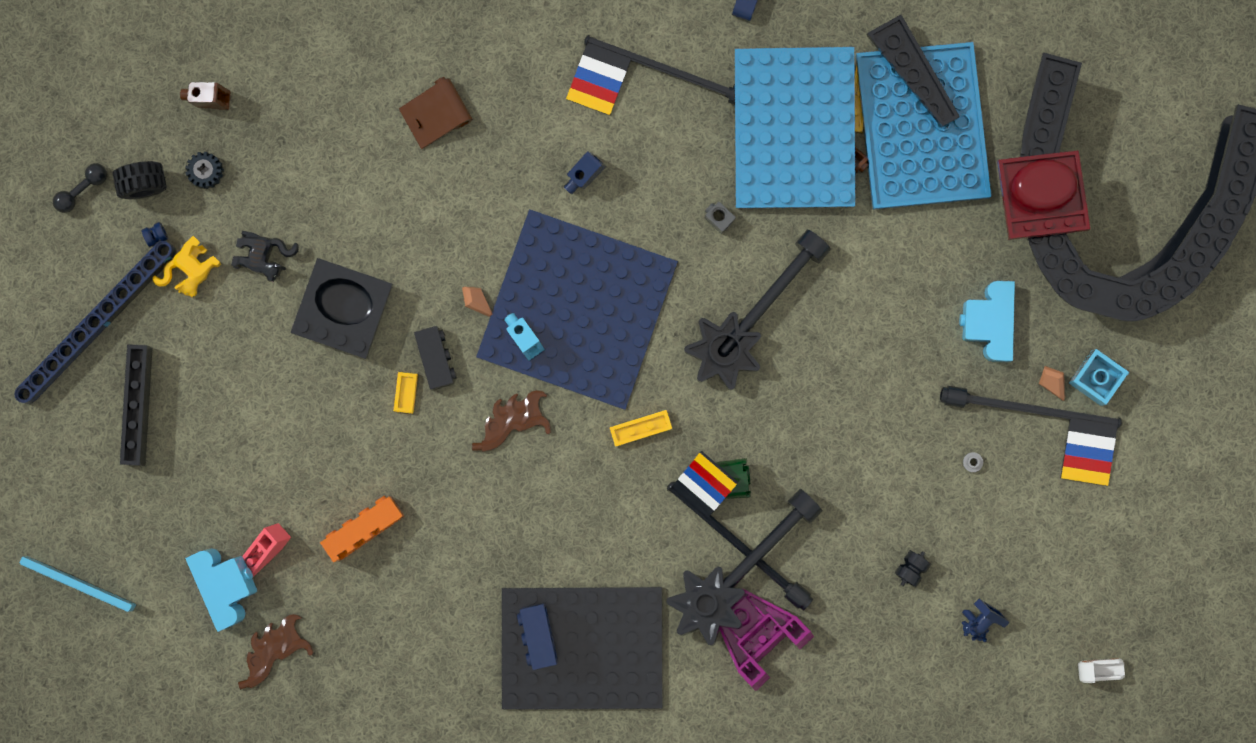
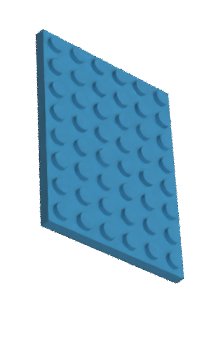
M973 42L920 47L960 116L957 120L942 128L879 51L856 53L873 210L991 198Z
M854 47L735 49L736 208L855 207Z

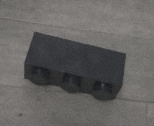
M433 326L414 332L430 390L433 391L455 384L454 379H457L454 367L450 368L448 360H451L449 349H445L443 341H446L443 329L439 330L438 326Z

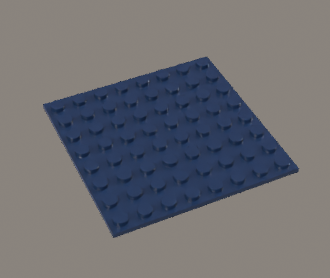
M529 209L476 357L625 410L678 261ZM512 313L518 319L523 318L545 349L530 361H528L506 330L509 326L505 322V318Z

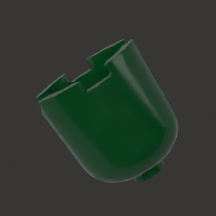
M747 458L716 462L739 482L725 499L751 497V491H749L751 481Z

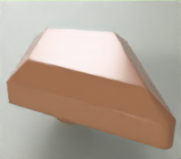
M462 288L465 307L488 317L492 315V311L481 288Z
M1045 366L1039 385L1064 401V373Z

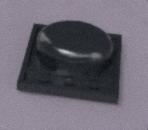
M317 258L290 333L367 360L393 284Z

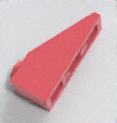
M279 523L265 527L242 556L253 577L283 549L291 538Z

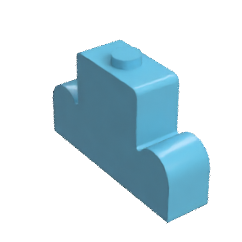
M994 281L985 288L984 293L987 300H967L963 304V314H960L959 319L960 326H963V340L987 342L988 344L983 349V355L988 361H1013L1015 282Z
M212 548L185 558L217 632L243 621L245 609L240 604H237V602L257 592L252 579L253 574L247 567L244 558L239 556L220 564L221 555L216 549Z

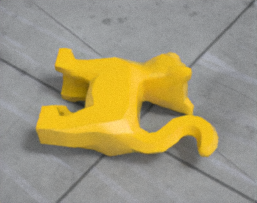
M192 236L183 245L180 252L171 261L166 263L164 266V278L160 279L157 276H153L152 280L157 286H166L172 279V268L177 267L188 278L181 281L174 288L179 290V293L182 292L184 295L193 298L197 295L198 285L206 280L213 267L218 268L221 263L214 256L200 263L197 257L200 254L205 255L208 250L203 245L198 246L200 242Z

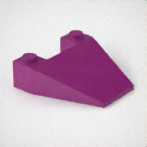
M743 589L745 597L732 608L742 623V628L720 627V632L738 673L757 691L770 679L769 675L757 664L786 636L801 650L814 635L798 617Z

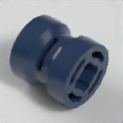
M161 222L155 223L151 228L146 227L141 230L144 240L149 247L155 246L159 241L168 240L167 233Z

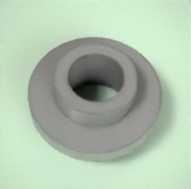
M968 453L963 459V466L969 472H977L983 466V459L978 453ZM972 458L977 461L975 466L970 464Z

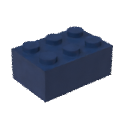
M542 603L521 608L517 618L519 626L524 628V633L521 636L523 645L528 646L529 653L526 654L528 666H532V669L535 670L557 665L558 659L546 604Z

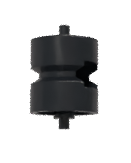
M911 550L908 551L904 558L905 564H900L894 573L901 578L902 582L900 585L904 587L905 584L909 583L915 588L918 586L922 579L921 573H926L932 565L925 559V552L922 551L921 554H917Z

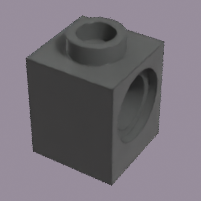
M720 202L716 205L712 203L705 210L707 213L705 219L720 234L736 219ZM721 212L724 215V219L716 221L713 214Z

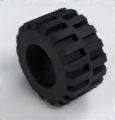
M144 161L121 166L112 172L118 198L140 199L160 194L167 188L163 165L159 162Z

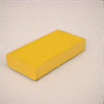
M398 372L394 412L414 414L418 374Z

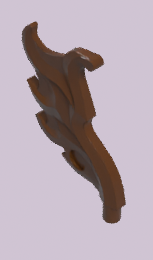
M535 390L529 393L524 400L517 401L518 394H514L504 407L500 406L501 399L496 401L493 406L495 418L491 419V417H488L485 423V439L481 443H472V451L482 450V452L499 447L513 430L521 432L536 425H542L545 427L546 434H550V423L542 416L538 406L539 399L547 397V395L542 391Z
M296 614L288 615L276 630L272 629L273 623H270L266 627L261 639L257 638L258 632L254 633L251 638V646L254 653L248 652L247 654L250 675L247 680L238 682L240 690L255 687L263 682L270 674L276 659L283 660L300 648L306 649L308 655H313L314 652L311 644L307 640L302 639L295 630V622L301 619V616Z

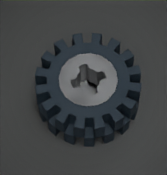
M198 152L196 156L193 154L191 156L192 159L187 161L189 163L188 166L186 165L185 167L187 170L186 176H188L189 181L201 189L213 188L216 183L219 184L220 178H223L222 172H224L219 159L208 152Z

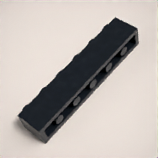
M127 344L120 465H146L153 347L148 345Z

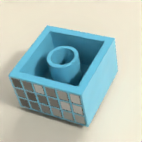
M1095 349L1090 351L1069 381V384L1100 406H1103L1109 402L1129 372Z

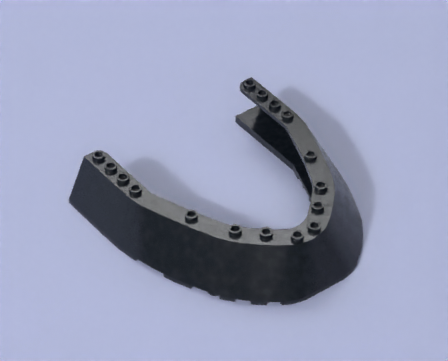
M1042 53L1024 125L1020 157L1059 153L1082 65L1081 62ZM1238 104L1235 107L1234 115L1228 116L1223 120L1205 190L1162 250L1144 265L1117 278L1091 271L1084 265L1066 233L1028 238L1031 251L1041 272L1059 297L1079 310L1120 321L1133 322L1157 315L1173 307L1193 293L1230 248L1256 196V109Z

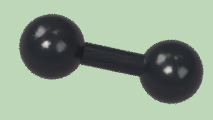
M99 163L90 164L85 170V179L70 192L60 191L54 195V208L61 213L72 211L76 204L75 197L90 184L101 185L106 181L108 175L106 168Z

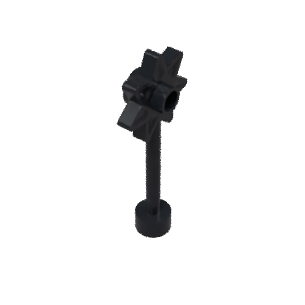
M808 229L795 243L801 252L740 323H738L736 312H731L720 327L705 318L699 319L698 324L702 340L689 344L684 348L686 354L702 361L697 375L698 382H704L718 375L727 389L733 390L736 385L738 371H759L760 365L749 353V350L759 341L761 334L749 331L810 259L819 264L831 251L829 245L822 238Z
M799 489L787 501L793 510L725 579L721 567H716L704 581L690 571H684L683 577L686 592L669 597L666 600L670 607L683 613L677 628V633L680 636L700 630L707 644L714 646L720 627L742 628V623L732 608L745 597V591L734 587L802 518L811 524L823 511L807 493Z

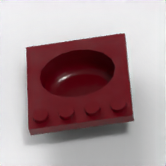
M1079 150L1000 159L997 161L1008 240L1090 230Z

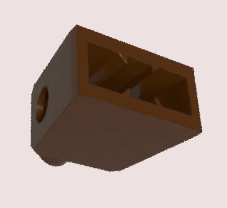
M191 82L189 89H181L180 98L182 101H188V103L197 108L229 110L231 91L219 83Z

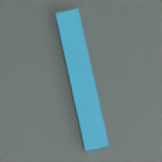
M23 556L19 562L20 565L127 612L134 611L135 603L31 557Z

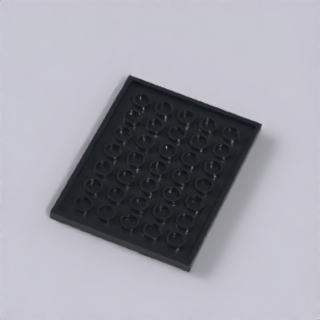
M662 587L502 588V709H663ZM545 603L558 663L557 665L533 670L532 666L527 664L526 654L529 651L528 646L523 645L521 634L524 633V628L519 626L517 614L520 613L521 608Z

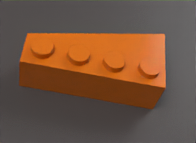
M381 497L375 502L376 505L371 509L369 507L358 513L359 517L354 520L351 518L342 524L343 527L338 531L334 530L325 536L326 539L321 541L320 544L333 563L340 562L404 517V514L392 497Z

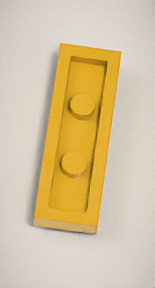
M667 410L610 427L615 447L672 429Z

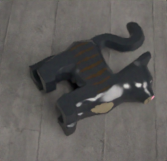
M242 231V238L237 239L236 247L239 249L250 248L248 257L233 256L231 265L235 269H240L243 266L252 272L262 273L269 282H274L280 276L281 271L286 270V267L276 262L268 263L273 246H277L280 253L285 257L295 256L298 253L299 246L297 243H294L289 250L281 239L260 237L255 233Z

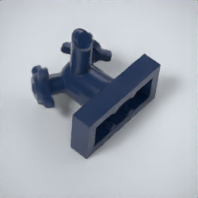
M980 598L974 603L981 612L978 617L970 610H963L962 612L969 620V623L962 621L963 635L968 636V634H971L973 636L972 641L987 642L986 634L989 632L988 628L993 623L1003 628L1010 623L997 608Z

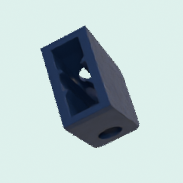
M587 151L567 173L571 179L563 187L571 195L579 187L585 189L607 166L593 153ZM583 171L584 177L580 180L579 174Z

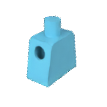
M514 313L505 318V322L509 326L506 330L528 361L545 350L523 318L518 319Z

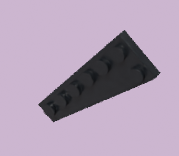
M902 15L867 33V37L941 128L960 117Z

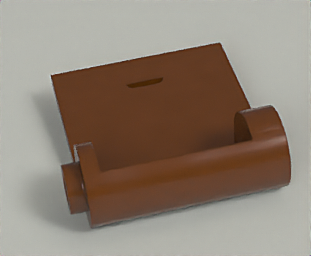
M439 78L434 82V86L399 108L421 149L429 146L453 129L462 128L473 120L450 78Z

